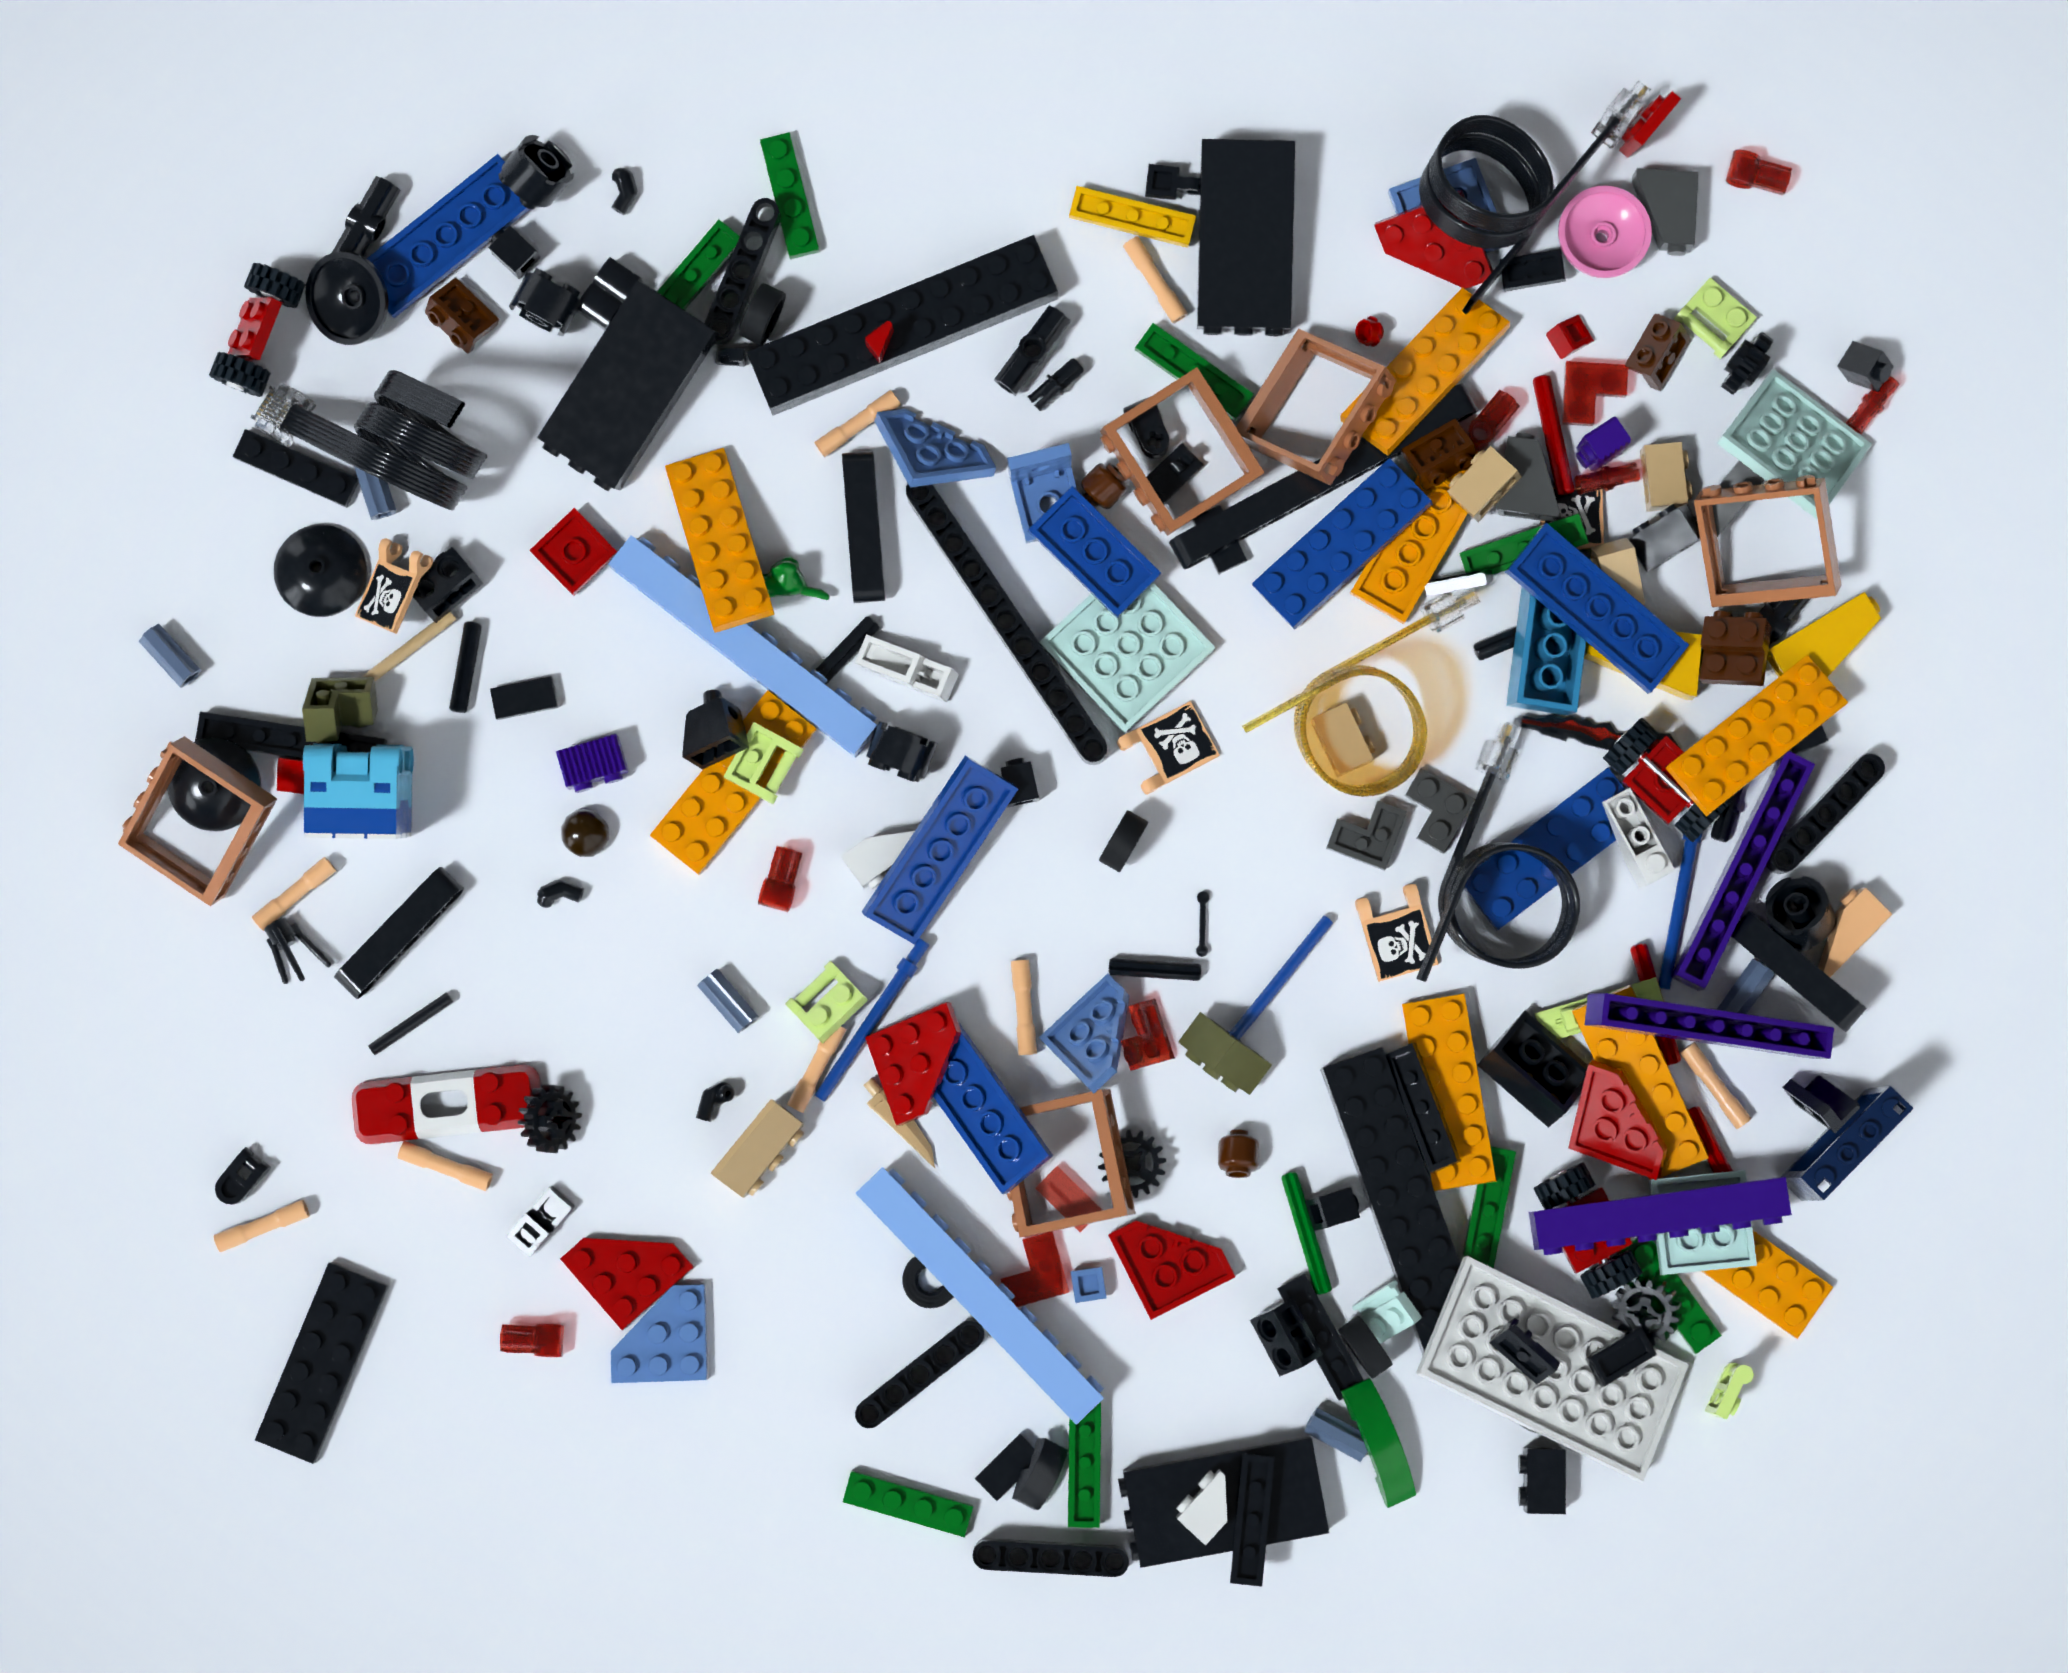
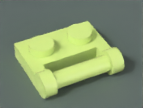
M1709 278L1674 317V320L1686 325L1714 349L1715 352L1713 354L1721 359L1757 317L1712 278ZM1694 309L1723 332L1727 338L1722 341L1691 314Z
M753 722L747 733L749 748L736 753L723 777L774 805L778 797L776 793L796 757L800 758L804 750ZM779 747L785 750V753L766 787L763 788L757 785L776 748Z
M831 960L824 966L825 970L795 999L791 997L785 1003L822 1044L868 1001ZM835 978L838 983L806 1013L802 1008Z
M1734 1362L1728 1363L1723 1369L1705 1411L1726 1420L1729 1414L1734 1416L1741 1402V1398L1738 1395L1743 1384L1750 1383L1754 1377L1752 1368Z

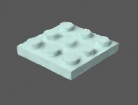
M1746 1170L1660 1178L1657 1180L1651 1179L1649 1180L1650 1194L1657 1195L1747 1182ZM1732 1224L1719 1225V1232L1701 1234L1700 1228L1688 1229L1689 1236L1670 1238L1669 1232L1658 1233L1656 1245L1660 1275L1757 1266L1753 1228L1732 1230Z

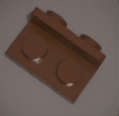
M456 277L430 296L425 310L430 322L440 327L449 336L452 343L462 348L467 354L473 351L475 343L494 329L500 320Z
M1654 314L1625 365L1628 369L1642 374L1650 388L1661 392L1691 338L1682 323L1660 314Z
M1453 419L1402 448V453L1419 477L1421 487L1426 491L1433 486L1442 484L1447 478L1459 471H1464L1471 467V461L1476 455L1474 443L1458 421Z

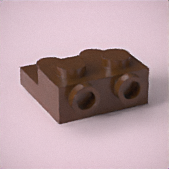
M1715 611L1713 616H1705L1701 638V647L1703 649L1699 676L1701 683L1764 686L1772 629L1767 618H1763V615L1757 612H1746L1744 617H1732V614L1729 612Z

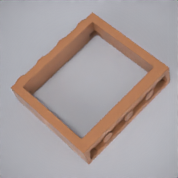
M1298 328L1236 428L1249 448L1331 485L1336 476L1342 472L1344 463L1351 452L1359 445L1361 436L1368 425L1376 418L1377 411L1385 398L1391 394L1396 379L1385 366ZM1314 355L1371 379L1318 464L1261 439Z
M1198 367L1105 425L1100 430L1102 434L1100 439L1105 445V450L1108 453L1113 452L1119 460V463L1116 464L1119 472L1125 480L1131 479L1136 487L1133 492L1142 506L1147 504L1153 514L1150 517L1153 525H1156L1160 533L1164 531L1167 536L1265 473ZM1188 385L1244 475L1173 520L1117 430Z
M1813 475L1798 477L1796 481L1784 482L1783 479L1777 478L1768 480L1761 485H1752V482H1741L1733 485V488L1721 489L1720 485H1712L1703 488L1694 500L1712 607L1837 595L1842 584L1825 478L1815 479ZM1814 494L1826 575L1725 585L1712 505Z
M184 736L175 742L169 741L166 749L161 751L160 757L163 759L159 766L155 767L147 778L149 785L146 791H143L135 800L133 807L136 810L133 816H130L122 825L124 828L122 832L124 833L118 845L211 907L225 897L278 798ZM182 760H185L251 805L212 878H209L144 834Z
M1110 1089L1097 1090L1094 1094L1087 1092L1020 1107L1025 1116H1031L1092 1102L1113 1203L1112 1209L1033 1225L1023 1180L1007 1193L1008 1199L1013 1202L1015 1212L1012 1214L1013 1227L1016 1232H1019L1020 1238L1136 1214Z

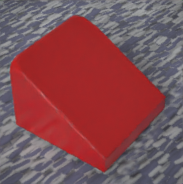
M1579 315L1558 323L1546 333L1548 340L1560 359L1568 357L1594 341Z
M886 321L865 337L866 347L879 363L883 359L894 332L893 324L890 321Z
M278 758L277 791L304 794L303 761Z

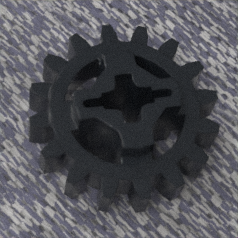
M1764 332L1759 333L1752 343L1745 339L1724 368L1729 374L1721 384V387L1732 395L1737 392L1743 383L1750 387L1768 364L1771 357L1765 353L1769 350L1774 340Z
M543 1084L542 1088H533V1096L524 1097L527 1103L526 1108H519V1111L524 1114V1119H520L518 1124L525 1127L520 1134L521 1137H529L527 1146L536 1147L537 1152L558 1153L559 1149H568L567 1141L575 1142L576 1140L573 1131L581 1129V1126L576 1124V1119L582 1117V1113L575 1111L579 1101H571L573 1092L564 1091V1086Z
M1127 1130L1126 1138H1121L1122 1145L1130 1142L1140 1144L1135 1151L1126 1152L1123 1149L1124 1158L1126 1156L1133 1158L1140 1151L1142 1152L1137 1163L1140 1169L1138 1171L1133 1169L1128 1172V1177L1138 1176L1144 1180L1141 1184L1130 1185L1134 1198H1138V1190L1141 1189L1147 1195L1150 1194L1148 1185L1152 1184L1158 1187L1160 1183L1155 1179L1156 1176L1165 1175V1171L1159 1169V1164L1166 1162V1158H1158V1153L1163 1149L1162 1146L1154 1148L1152 1143L1155 1138L1152 1136L1147 1141L1144 1140L1143 1131L1141 1130L1137 1137H1132L1131 1130ZM1102 1152L1099 1153V1156L1101 1158H1103ZM1148 1152L1151 1153L1153 1158L1152 1172L1145 1167V1156ZM1105 1164L1099 1165L1098 1169L1106 1170ZM1107 1174L1101 1179L1103 1182L1108 1181Z
M1638 1276L1635 1284L1629 1281L1623 1285L1624 1289L1620 1288L1615 1295L1618 1299L1613 1301L1611 1307L1618 1311L1613 1314L1612 1320L1621 1321L1617 1328L1620 1331L1626 1329L1629 1332L1641 1326L1652 1346H1655L1658 1342V1337L1665 1342L1670 1337L1669 1333L1673 1334L1677 1330L1678 1326L1675 1323L1681 1320L1682 1315L1675 1311L1682 1304L1678 1301L1673 1302L1672 1298L1677 1292L1675 1290L1667 1292L1665 1290L1667 1282L1664 1281L1660 1285H1656L1655 1277L1651 1276L1648 1282L1645 1283L1643 1277ZM1642 1292L1640 1298L1633 1297V1299H1629L1633 1294ZM1643 1306L1647 1307V1313H1649V1314H1651V1315H1647V1314H1646V1309H1645V1308H1642V1307H1643ZM1661 1322L1664 1323L1661 1327L1651 1330V1326L1654 1323L1659 1325Z

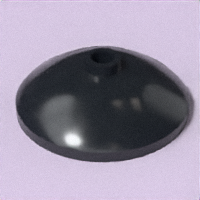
M339 251L322 257L311 269L306 283L305 298L309 315L319 331L330 340L343 345L360 344L373 338L380 331L386 320L389 305L384 279L375 265L360 254L350 251ZM357 291L360 295V300L357 298Z
M311 525L294 532L281 545L274 562V581L283 600L294 610L311 617H330L347 610L360 597L367 581V561L361 546L346 531L331 525ZM320 562L322 565L319 572H312V565Z
M211 737L194 742L261 787V776L258 766L243 747L224 738ZM185 760L181 761L167 788L171 804L178 815L190 825L206 831H224L241 824L251 806ZM206 781L213 784L214 789L212 792L205 790L204 784Z

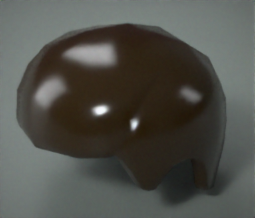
M589 809L575 810L566 816L561 826V839L564 846L571 853L579 857H593L604 850L609 840V827L606 821L595 811Z

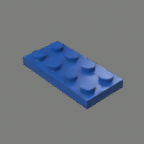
M1073 486L1028 529V532L1116 618L1161 575V572Z

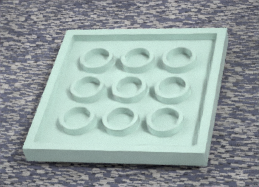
M1772 369L1717 442L1728 453L1736 457L1766 481L1777 478L1783 479L1784 482L1796 481L1798 477L1813 475L1815 479L1825 478L1829 505L1872 445V443L1775 369ZM1814 494L1788 497L1818 520Z
M1154 582L1118 618L1090 594L1039 642L1043 649L1124 734L1216 648Z

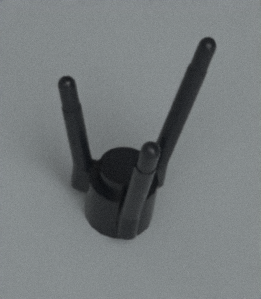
M284 917L274 921L264 929L269 937L266 941L272 950L283 984L288 983V978L279 950L284 951L299 981L305 980L301 968L290 949V946L296 942L294 936L326 967L331 966V962L301 932L297 923L290 925L287 918Z

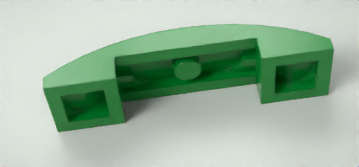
M1367 1378L1340 1390L1351 1419L1356 1421L1377 1474L1375 1480L1386 1507L1390 1508L1416 1496L1413 1478L1403 1447L1372 1380Z

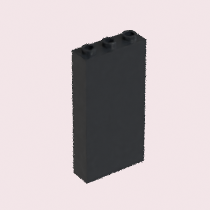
M1202 139L1197 329H1203L1204 335H1222V330H1234V335L1252 336L1254 330L1265 331V336L1278 337L1284 336V331H1290L1295 141Z
M637 280L537 438L544 442L542 448L555 457L562 454L570 461L567 465L577 472L584 474L587 471L595 476L593 482L608 492L611 488L621 490L720 333L645 283Z
M1306 1436L1123 1470L1124 1478H1119L1118 1483L1121 1498L1128 1497L1130 1509L1124 1510L1127 1529L1134 1530L1135 1541L1129 1542L1132 1560H1139L1140 1568L1233 1551L1242 1453L1275 1457L1266 1545L1328 1534L1329 1527L1312 1437ZM1220 1469L1225 1474L1227 1523L1205 1546L1177 1520L1176 1516L1180 1512L1176 1508L1188 1494L1194 1497L1199 1492L1201 1487L1198 1483L1210 1470L1215 1474Z

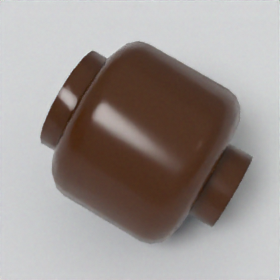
M1099 463L1081 481V486L1085 491L1082 496L1094 508L1099 505L1104 509H1110L1125 494L1127 490L1125 482L1127 480L1124 479L1118 468L1112 463L1108 465Z
M1231 1130L1230 1135L1224 1136L1219 1140L1218 1166L1221 1170L1225 1171L1226 1176L1247 1178L1259 1166V1142L1256 1138L1249 1136V1132L1246 1130Z

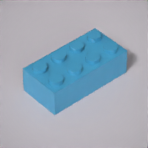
M1521 587L1506 706L1560 715L1576 713L1586 641L1523 587Z

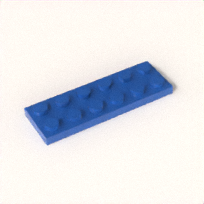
M499 154L495 155L367 258L375 265L384 279L388 292V312L393 318L397 317L487 245L499 230L507 229L530 210L522 205L520 197L500 181L499 173L502 171V165L505 161Z
M1389 458L1252 583V586L1295 630L1433 504L1432 500Z
M1547 523L1542 525L1505 571V573L1647 694L1656 688L1689 646L1687 642Z
M965 755L861 911L863 915L915 945L1018 791L1017 786Z
M1607 768L1510 843L1530 845L1542 849L1556 857L1573 874L1616 841L1602 802L1624 791L1625 788L1611 770ZM1511 850L1496 853L1475 868L1468 878L1464 889L1495 930L1498 931L1556 887L1558 883L1552 872L1541 861L1527 853Z
M959 1023L961 1035L957 1044H954L948 1058L950 1062L941 1084L937 1085L933 1097L1001 1194H1007L1049 1160L1053 1154Z

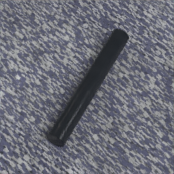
M445 992L369 1044V1049L374 1055H377L452 1004V998Z

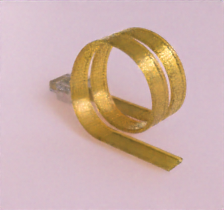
M1463 589L1454 595L1450 592L1442 593L1418 606L1423 618L1321 673L1306 686L1302 693L1242 725V728L1248 733L1296 706L1294 733L1297 745L1306 763L1322 780L1338 791L1361 797L1383 794L1396 788L1415 772L1424 756L1427 744L1425 716L1417 698L1402 681L1381 669L1356 664L1427 625L1431 631L1436 630L1439 633L1465 618L1463 611L1481 602L1475 589ZM1360 675L1381 677L1399 691L1409 708L1413 724V738L1410 750L1396 770L1376 782L1363 785L1339 782L1322 770L1309 747L1306 720L1310 705L1317 694L1345 679Z

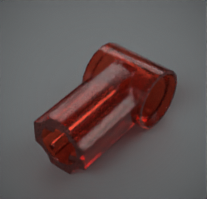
M1738 149L1733 151L1725 182L1741 189L1754 187L1783 196L1790 181L1792 168L1761 160L1760 156L1754 152Z
M1499 389L1467 428L1466 433L1474 443L1476 451L1488 448L1492 440L1520 408L1516 400L1507 392ZM1481 428L1485 430L1488 438L1484 440L1477 439L1473 434V429Z
M776 847L768 878L765 877L761 887L758 905L789 912L795 894L796 886L794 884L803 853L785 847Z
M502 1324L500 1352L534 1353V1356L563 1357L565 1325L536 1324V1326Z

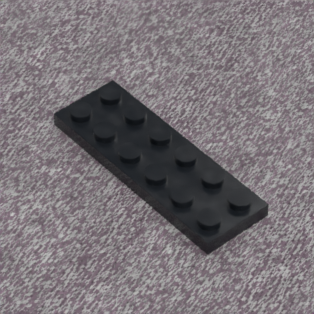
M332 1262L328 1263L255 1437V1441L311 1464L316 1463L389 1287L388 1285Z

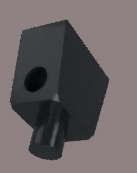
M718 690L705 691L703 693V704L688 711L686 714L682 757L702 770L749 748L741 710L723 698L722 693Z

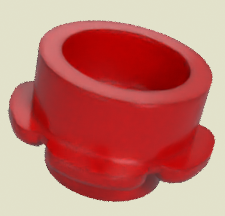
M1369 316L1367 319H1362L1358 322L1355 334L1359 343L1375 347L1380 343L1384 335V329L1376 317Z

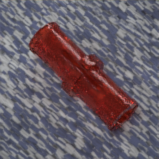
M1890 376L1878 392L1871 390L1869 394H1864L1861 398L1862 403L1846 421V424L1857 433L1862 434L1877 413L1881 414L1885 409L1884 404L1900 386L1899 382Z
M1631 462L1630 464L1613 468L1604 466L1601 467L1600 471L1576 475L1574 479L1575 488L1581 487V489L1577 490V493L1583 495L1584 493L1601 489L1610 491L1618 485L1638 482L1640 480L1639 468L1633 470L1638 465L1635 462Z

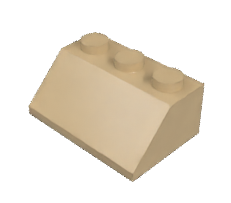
M770 1099L710 1174L742 1198H745L747 1194L753 1197L764 1184V1181L760 1179L768 1169L773 1172L784 1159L781 1153L789 1144L793 1148L804 1135V1132L800 1130L804 1123L776 1100Z

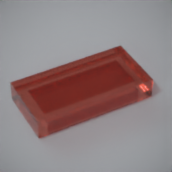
M1058 1166L1035 1188L1065 1218L1102 1211ZM1088 1224L1076 1226L1075 1228L1081 1232Z

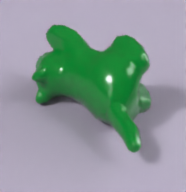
M784 557L771 566L768 574H763L770 597L800 594L823 600L830 599L829 594L822 589L807 586L805 577L799 569V562L792 557Z

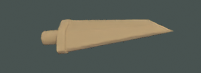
M872 1077L863 1085L873 1097L866 1104L935 1168L932 1146L916 1122L913 1120L896 1126L884 1090Z

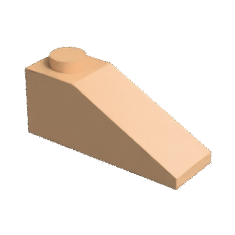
M1866 887L1857 890L1852 888L1840 899L1842 905L1835 913L1836 924L1827 938L1818 968L1829 977L1892 915Z

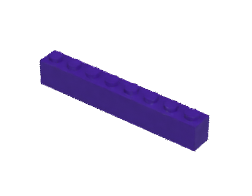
M1790 751L1776 761L1671 976L1673 979L1697 991L1706 988L1815 766L1814 763Z
M1608 993L1588 994L1585 1026L1809 1059H1831L1834 1027Z
M1786 1177L1528 1212L1534 1250L1543 1249L1544 1256L1563 1253L1562 1247L1575 1245V1251L1595 1249L1594 1242L1606 1241L1607 1247L1625 1245V1238L1638 1237V1243L1657 1240L1658 1233L1669 1232L1670 1238L1689 1236L1688 1229L1700 1228L1701 1234L1720 1231L1719 1225L1732 1224V1230L1752 1227L1751 1221L1763 1219L1764 1225L1783 1223L1782 1216L1792 1215Z

